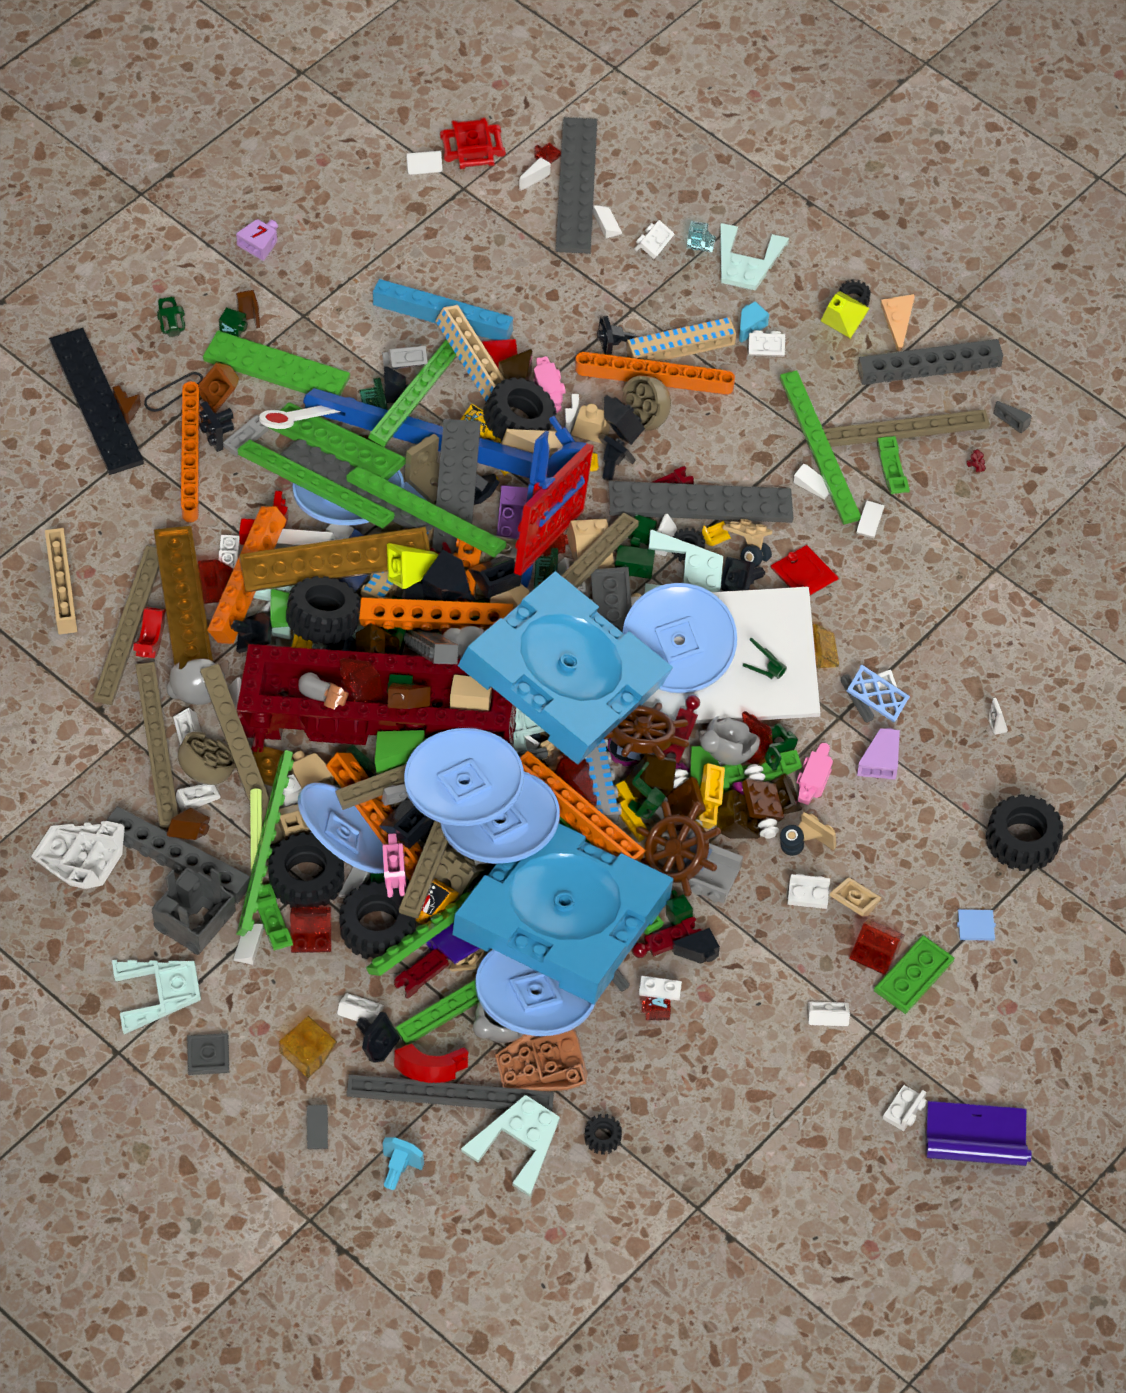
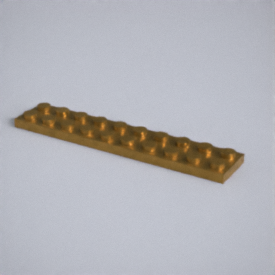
M182 526L154 529L174 666L179 663V669H183L187 662L194 659H209L213 662L192 527Z
M426 527L239 554L245 593L293 586L306 578L312 579L314 576L340 579L387 572V544L389 543L430 551Z

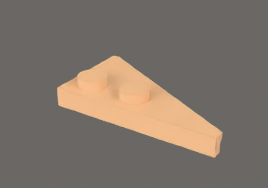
M914 294L881 300V307L897 351H901L904 345L915 298Z

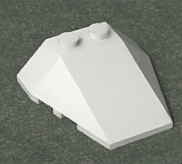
M101 821V824L96 825L84 823V826H74V824L50 826L31 857L70 886L83 889L102 886L122 856L124 826L123 824L109 821Z

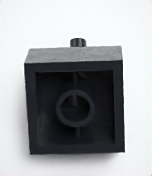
M442 550L422 578L423 595L433 601H454L462 598L468 602H474L475 598L469 590L463 561Z

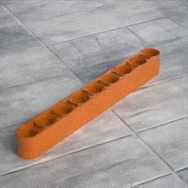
M580 352L576 356L575 370L581 376L626 382L636 376H649L660 380L666 387L725 395L731 394L734 390L735 375L727 370L590 352Z
M192 381L186 382L182 387L181 510L182 518L186 522H194L199 517L200 417L198 412H200V395L198 384Z

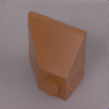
M216 362L199 383V395L204 402L207 401L212 411L216 413L236 389L239 377L231 366Z

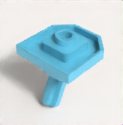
M385 1137L382 1143L383 1154L391 1158L388 1165L390 1170L384 1187L395 1190L402 1172H405L407 1165L419 1170L423 1169L424 1155L420 1149L407 1141L395 1137Z

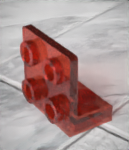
M744 711L742 712L743 723L747 724L750 733L756 734L760 738L757 752L747 761L761 766L766 762L765 754L769 745L773 744L772 730L767 724L760 722L756 716Z

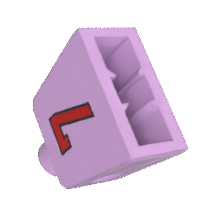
M260 220L253 221L236 234L237 246L264 261L277 243V223L274 220H270L267 224Z

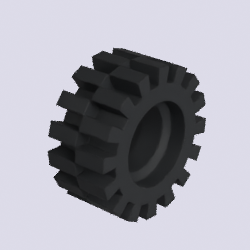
M851 279V282L847 280L846 283L841 284L839 291L846 295L857 294L860 298L853 299L867 307L869 306L871 290H869V286H866L865 282L861 284V280L855 282L854 279Z
M685 528V531L679 529V533L676 531L673 538L705 549L703 534L700 535L698 530L695 533L694 528L691 531H688V528ZM671 552L674 554L675 559L678 558V561L682 562V560H685V554Z
M598 1114L597 1119L593 1116L591 1121L588 1120L587 1126H585L586 1146L589 1145L590 1150L594 1148V1153L598 1154V1151H601V1155H605V1151H608V1154H610L612 1149L614 1151L617 1150V1147L621 1144L622 1127L618 1120L615 1122V1117L612 1116L609 1119V1114H605V1117H602V1114ZM598 1129H607L611 1132V1137L601 1140L596 1137L595 1132Z

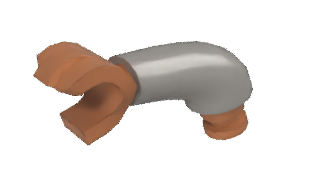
M305 673L299 679L298 686L303 695L314 700L323 701L325 706L335 709L338 705H345L348 692H345L339 686L320 680L314 673Z

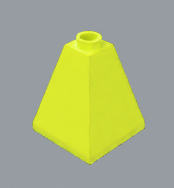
M839 291L827 306L821 322L851 339L869 311V308Z
M387 544L388 581L402 589L414 585L422 580L439 554L397 544Z

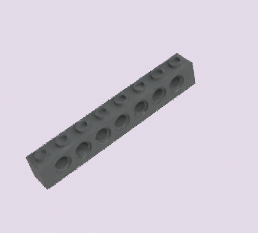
M992 339L859 357L857 369L862 385L1001 367L1003 352L999 340Z
M421 628L407 630V633L404 634V644H407L409 649L434 664H457L458 644L433 630L424 631Z
M118 806L107 818L106 821L123 824L124 830L130 829L124 831L123 844L127 848L139 851L144 857H150L159 865L171 868L176 874L180 875L188 867L211 879V875H207V873H211V868L221 873V886L227 892L234 895L235 903L238 904L247 892L250 876L179 838L167 836V832Z

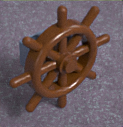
M656 703L653 708L638 706L604 739L611 738L618 745L617 754L623 757L640 761L645 754L656 755L659 760H663L665 754L662 751L669 748L672 743L682 747L689 746L688 740L675 736V728L686 727L688 721L686 719L672 721L667 714L660 711L662 709L661 703Z
M664 801L661 804L664 814L663 819L658 821L651 830L642 826L636 828L638 834L647 838L645 842V858L640 863L674 878L673 883H681L684 895L690 896L692 894L689 883L691 878L700 871H703L704 867L711 871L717 870V865L708 860L712 849L709 848L708 839L720 835L721 829L716 827L705 831L703 826L695 820L701 808L700 802H695L688 816L672 815L669 803ZM683 824L680 833H677L675 825ZM690 829L693 830L695 837H687ZM666 830H668L669 840L662 837ZM657 845L664 846V850L657 852ZM668 857L662 868L658 860ZM675 862L678 872L669 873Z

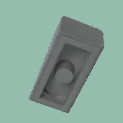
M999 401L995 404L993 414L1019 433H1023L1030 426L1032 418L1030 414Z
M307 1105V1149H328L327 1105Z

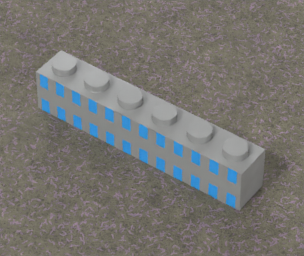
M603 739L587 756V759L582 760L584 763L583 769L590 803L613 823H618V816L621 815V805L616 802L618 790L617 786H613L615 775L614 770L610 769L609 766L611 754L606 751L608 739Z

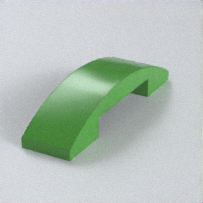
M896 436L878 438L881 466L890 493L910 492L907 477L903 474L898 455L899 447Z
M797 750L780 753L782 759L777 770L774 771L766 761L752 763L763 767L761 773L765 775V779L762 782L773 780L783 774L788 775L802 768ZM752 764L722 766L725 768L724 774L729 784L743 782L749 776L745 775L744 771Z
M270 883L263 885L262 892L257 896L256 900L259 902L257 910L273 950L292 946L293 942L288 928L284 924L273 888Z

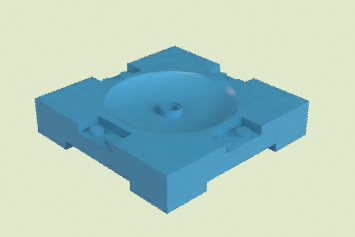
M555 571L523 598L521 604L506 617L500 618L467 647L458 666L486 690L492 687L550 735L548 738L549 742L578 765L615 727L640 704L642 705L664 684L673 667L630 631L623 634L597 612L598 605Z
M559 824L553 838L540 851L519 861L497 863L490 874L482 878L456 912L453 935L488 952L491 948L558 981L559 988L595 1005L614 978L615 971L648 925H652L666 905V902L669 901L674 878L622 853L616 857L585 842L586 836Z

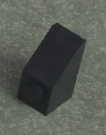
M384 366L385 403H395L410 384H406L405 376L388 366Z
M707 928L673 941L672 952L674 955L701 964L706 961L711 962L719 957L720 946L711 929Z

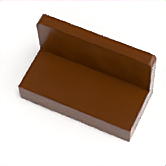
M254 290L236 293L237 311L245 313L246 320L254 319L256 329L260 328L259 306Z

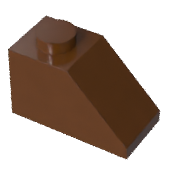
M392 683L388 688V708L411 709L430 706L431 686Z
M189 808L171 819L167 836L197 840L208 833L210 817Z

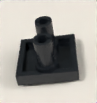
M207 401L200 403V412H198L201 423H199L200 429L203 434L206 433L209 445L213 446L216 452L224 450L223 434L234 430V425L231 419H234L233 412L228 408L215 413Z

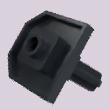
M607 315L600 316L597 339L600 341L605 355H612L613 346L619 345L621 341L627 342V340L637 337L636 334L623 332L622 327L611 325Z
M601 433L598 438L606 446L603 457L605 467L602 478L611 481L614 477L616 465H619L623 459L634 464L636 459L624 447L625 443L618 438L614 440Z
M496 474L476 475L474 505L481 504L493 494L500 483Z
M727 557L721 577L722 591L749 590L750 585L754 584V580L763 578L766 572L763 567L755 568L756 563Z
M264 612L249 616L245 621H233L231 629L238 632L236 651L239 654L247 651L248 644L268 645L271 643V618Z
M381 1011L372 1024L366 1018H359L356 1026L364 1036L362 1049L370 1062H383L401 1039L385 1012Z

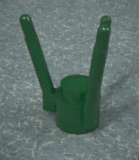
M750 638V641L770 660L767 665L769 672L743 663V667L766 675L771 680L774 676L777 679L781 678L786 672L787 666L780 662L767 648H763L753 638Z

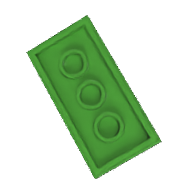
M922 935L877 984L874 992L904 1014H907L954 962L955 958Z

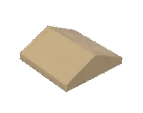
M454 675L450 694V709L490 712L492 687L486 690L471 676Z
M849 877L829 895L861 916H868L881 900L880 896Z

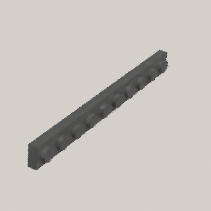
M349 1075L347 1097L508 1110L522 1097L527 1095L552 1112L554 1092L443 1082L426 1083L416 1080Z

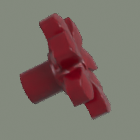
M979 449L973 450V454L970 455L971 459L967 460V466H973L977 473L985 471L984 454Z

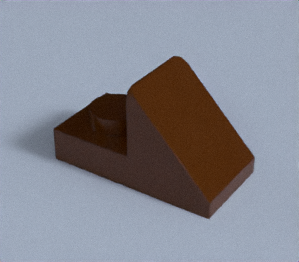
M120 385L114 386L113 394L128 425L141 406L140 395L128 397L126 391L122 392Z

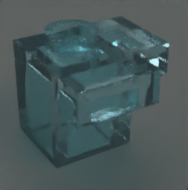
M691 221L688 231L687 248L713 252L716 236L709 233L708 224Z

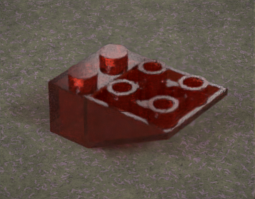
M562 755L554 773L596 807L597 797L593 794L592 790L593 780L589 777V763L586 762V759H583L577 765L568 756Z

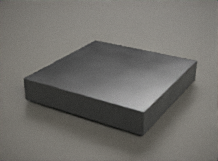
M228 1033L187 1036L188 1075L230 1073Z

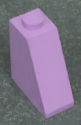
M880 728L859 762L857 776L896 779L900 730Z

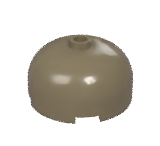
M636 376L625 384L622 390L624 391L622 403L623 405L628 404L636 408L633 413L641 418V423H646L644 431H651L660 427L668 418L671 409V398L667 387L660 380L649 376Z
M188 733L178 750V761L182 770L190 778L202 784L217 785L226 781L235 769L228 746L219 739L215 742L205 737L206 733Z

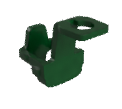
M175 297L158 299L159 310L157 311V319L160 321L161 332L169 337L179 336L181 332L185 331L183 318L185 313L183 308L177 306ZM165 302H170L173 307L163 308L162 305ZM177 314H180L182 328H178ZM162 316L167 318L169 330H164Z
M775 724L774 727L766 728L762 733V738L768 739L769 743L765 754V760L773 771L777 770L782 759L780 753L794 750L798 742L795 734L790 731L787 732L781 724ZM781 737L784 741L776 743L775 739ZM772 755H775V763L771 761Z
M649 762L645 763L632 781V784L646 797V800L642 805L634 800L628 805L637 817L649 819L665 800V795L656 787L651 789L640 778Z

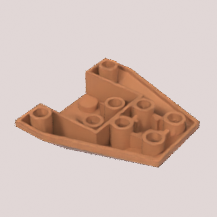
M575 1029L552 1036L524 1034L495 1055L503 1088L561 1091L587 1083V1070Z

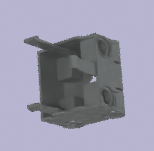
M187 867L176 881L174 870H171L165 877L168 890L152 908L153 925L160 933L167 935L188 948L192 953L199 955L236 912L234 895L227 892L221 886V873L211 868V879ZM203 907L209 910L203 917V925H199L191 931L189 916L197 914Z

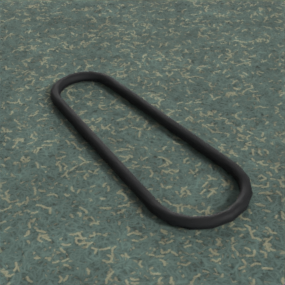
M199 372L188 373L187 375L149 394L144 400L145 407L149 411L158 412L165 409L173 402L181 398L182 394L159 409H152L148 407L147 400L151 396L174 385L175 383L187 378L190 375L196 374L200 376L201 380L197 383L199 385V383L203 380L202 374H200Z

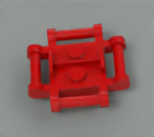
M486 117L472 121H451L452 129L440 132V138L443 140L445 151L444 160L452 162L454 159H458L459 169L482 165L494 166L493 155L503 157L506 154L500 135L502 132L501 126L488 125ZM490 134L494 135L496 147H492ZM452 137L455 140L456 151H451L449 139Z

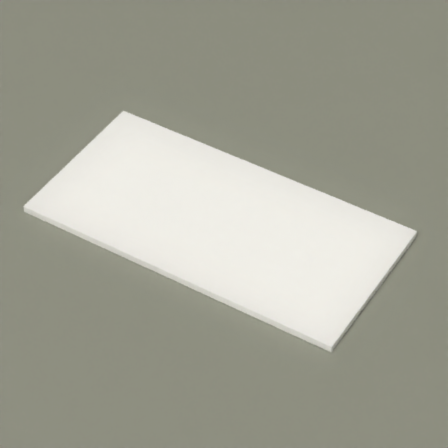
M809 587L711 592L727 606L736 625L737 647L728 670L719 680L702 690L691 693H670L658 689L641 705L653 708L656 703H661L662 709L660 711L667 714L672 721H675L679 709L686 710L687 708L685 705L686 698L690 695H696L700 699V706L693 711V713L698 714L695 724L710 723L717 716H720L717 722L722 721L726 717L736 721L820 717ZM641 596L631 597L632 606ZM676 637L674 642L677 645H682L685 640L682 637ZM750 638H753L763 648H767L780 662L787 666V670L781 678L777 679L774 676L771 680L766 675L743 667V663L769 672L767 665L770 660L750 641Z

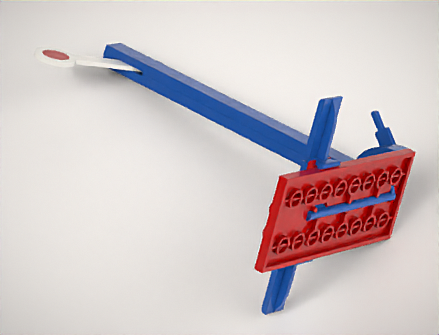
M314 388L304 397L305 409L291 412L279 410L264 411L260 414L259 421L264 426L270 428L285 429L293 426L294 421L323 416L372 431L388 410L356 401L351 397H342ZM552 416L549 420L556 429L555 435L563 446L550 458L549 431H545L535 440L533 453L483 438L479 439L478 463L530 478L527 500L523 507L522 521L518 526L520 535L515 545L517 555L514 574L522 575L521 584L528 588L531 580L533 563L569 527L570 522L576 520L584 512L594 445L575 442L565 427H561L555 416ZM408 417L394 434L393 438L419 444L424 438L435 434L439 437L438 451L441 452L443 426Z

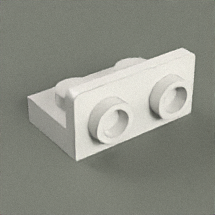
M660 220L655 224L651 223L645 230L647 234H642L637 239L638 245L634 249L638 251L642 248L654 259L674 236V233Z
M758 330L749 333L748 356H785V334H781L779 331H771L770 334Z
M791 874L787 905L827 909L830 879L823 876L813 877L803 874Z
M641 976L639 995L648 998L655 997L678 1001L680 1000L682 981Z
M903 1085L883 1115V1120L905 1131L908 1125L911 1127L915 1122L916 1112L918 1110L922 1111L926 1105V1092L922 1090L919 1094Z

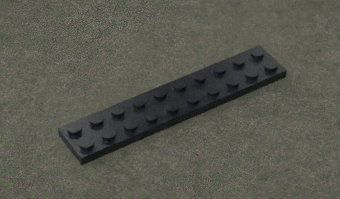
M80 328L50 337L49 343L108 474L112 475L143 465L142 455L84 329Z

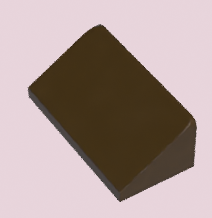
M783 774L769 782L776 784L783 814L802 810L793 782L788 775Z

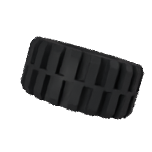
M509 378V380L505 379L498 383L483 408L484 421L487 423L489 431L493 432V436L498 437L502 442L507 429L550 431L553 425L549 419L552 416L556 418V408L554 407L553 399H550L548 392L543 391V387L535 385V382L531 380L525 381L524 378ZM510 407L523 411L530 419L518 416Z
M314 576L312 579L306 578L302 582L300 581L295 584L290 590L286 609V621L290 629L294 630V633L298 637L301 636L305 641L310 640L312 643H323V645H329V643L337 644L340 641L347 640L355 633L360 614V598L352 587L349 588V585L345 582H339V579H329L326 576H323V578Z
M1019 794L1018 797H1007V801H1000L990 815L986 831L988 849L991 850L994 858H999L998 862L1002 865L1007 864L1008 868L1013 870L1018 868L1019 871H1025L1026 869L1034 871L1037 870V867L1043 868L1047 866V863H1051L1055 855L1058 854L1063 837L1064 826L1060 820L1059 812H1054L1055 807L1051 804H1046V800L1042 798L1040 800L1036 799L1033 795L1026 797L1025 794ZM1015 824H1026L1035 828L1042 838L1031 842L1021 841L1012 836L1007 828Z
M299 833V836H288V840L285 841L283 839L280 841L279 847H274L272 855L269 856V883L273 888L276 898L280 899V902L286 906L290 904L292 909L297 910V907L302 908V911H308V908H313V910L319 909L320 905L326 906L330 904V899L332 901L335 900L343 888L344 861L328 850L313 833H310V835ZM304 862L315 863L324 869V872L318 878L309 881L297 880L288 874L291 868Z
M370 882V885L367 886L366 884L360 885L358 890L356 888L350 892V896L345 897L343 905L340 907V933L348 949L352 948V953L355 955L361 954L362 958L367 960L369 957L374 959L385 954L389 947L402 942L401 939L403 937L411 935L416 931V918L399 913V908L404 896H400L399 888H393V897H388L385 882H382V884ZM377 911L388 913L396 919V922L391 927L382 931L369 930L359 923L365 915Z

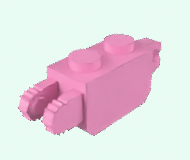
M547 356L539 357L536 359L537 366L534 368V384L543 387V391L549 393L550 399H553L556 413L561 412L565 386L564 383H560V371L556 369L554 363H550Z
M827 743L820 744L816 752L812 751L810 757L805 758L803 764L805 770L803 773H799L796 782L799 784L798 802L809 805L813 797L818 798L822 796L833 764V760L829 757L830 745Z
M396 833L388 834L389 844L382 845L388 897H393V888H399L400 896H404L406 875L403 843H397Z

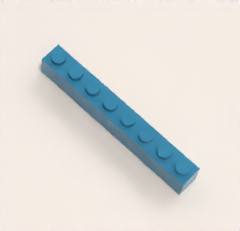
M382 279L378 280L373 290V306L436 323L435 321L444 307L458 305L477 336L491 340H508L513 332V317Z

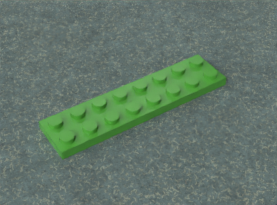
M221 331L216 332L203 355V361L229 365L236 372L305 394L315 388L340 396L350 378L349 372Z
M289 402L280 411L291 412L301 410L302 408ZM319 416L294 421L293 426L285 429L268 427L294 441L305 440L308 445L319 447L321 451L333 454L335 458L347 461L354 467L360 466L385 480H389L406 464L405 457Z

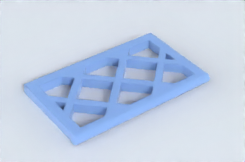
M860 665L858 672L846 690L892 722L896 721L907 700L910 698L909 695L863 665ZM863 671L871 676V679L863 680L861 673ZM877 682L887 686L888 690L880 691ZM873 683L875 692L867 693L864 684ZM860 684L863 694L853 690L854 685ZM894 693L899 694L904 699L901 702H896ZM890 694L892 703L884 704L881 695ZM877 696L880 705H876L868 697ZM894 707V716L888 713L885 708Z

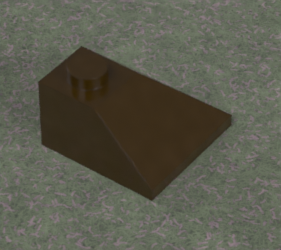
M531 349L499 362V371L504 379L524 378L525 381L530 380L532 375Z

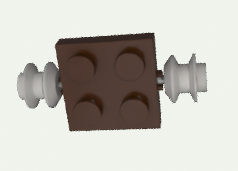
M752 764L744 771V774L749 777L741 782L749 815L753 818L762 819L758 824V827L763 829L760 832L762 837L767 839L773 838L779 832V828L774 826L777 824V821L780 822L784 819L776 784L762 782L765 779V775L761 773L763 767Z
M676 769L674 779L675 790L666 797L671 814L688 816L693 804L700 802L701 808L696 816L697 818L706 811L697 778H687L688 772L686 770ZM696 820L701 825H703L702 821ZM683 824L675 825V829L678 831L683 827ZM690 829L687 835L688 838L695 837L692 829Z

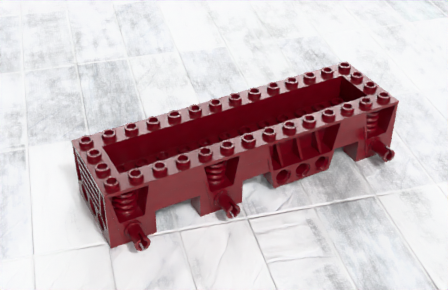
M248 644L237 713L246 738H253L252 751L257 752L259 748V753L264 751L265 739L281 740L283 729L304 730L309 740L313 742L366 745L368 735H377V732L424 730L425 738H430L435 734L451 729L473 728L493 733L513 747L517 707L492 688L490 712L450 709V694L454 675L469 676L458 666L461 659L457 660V664H434L422 656ZM305 673H314L320 680L339 686L345 692H348L345 705H338L335 709L325 706L323 701L314 700L303 695L298 686L300 677ZM390 674L413 676L415 684L431 686L430 706L411 709L388 708L387 688ZM282 691L289 692L285 697L279 696ZM358 697L366 698L363 702L355 701ZM436 702L443 704L440 708L432 706Z

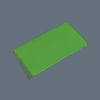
M271 589L272 628L289 627L286 621V609L290 593Z

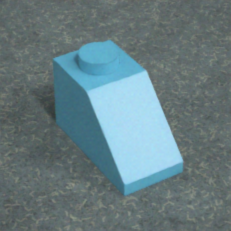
M756 301L742 309L739 335L741 343L748 339L749 333L757 330L760 331L768 326L769 313Z

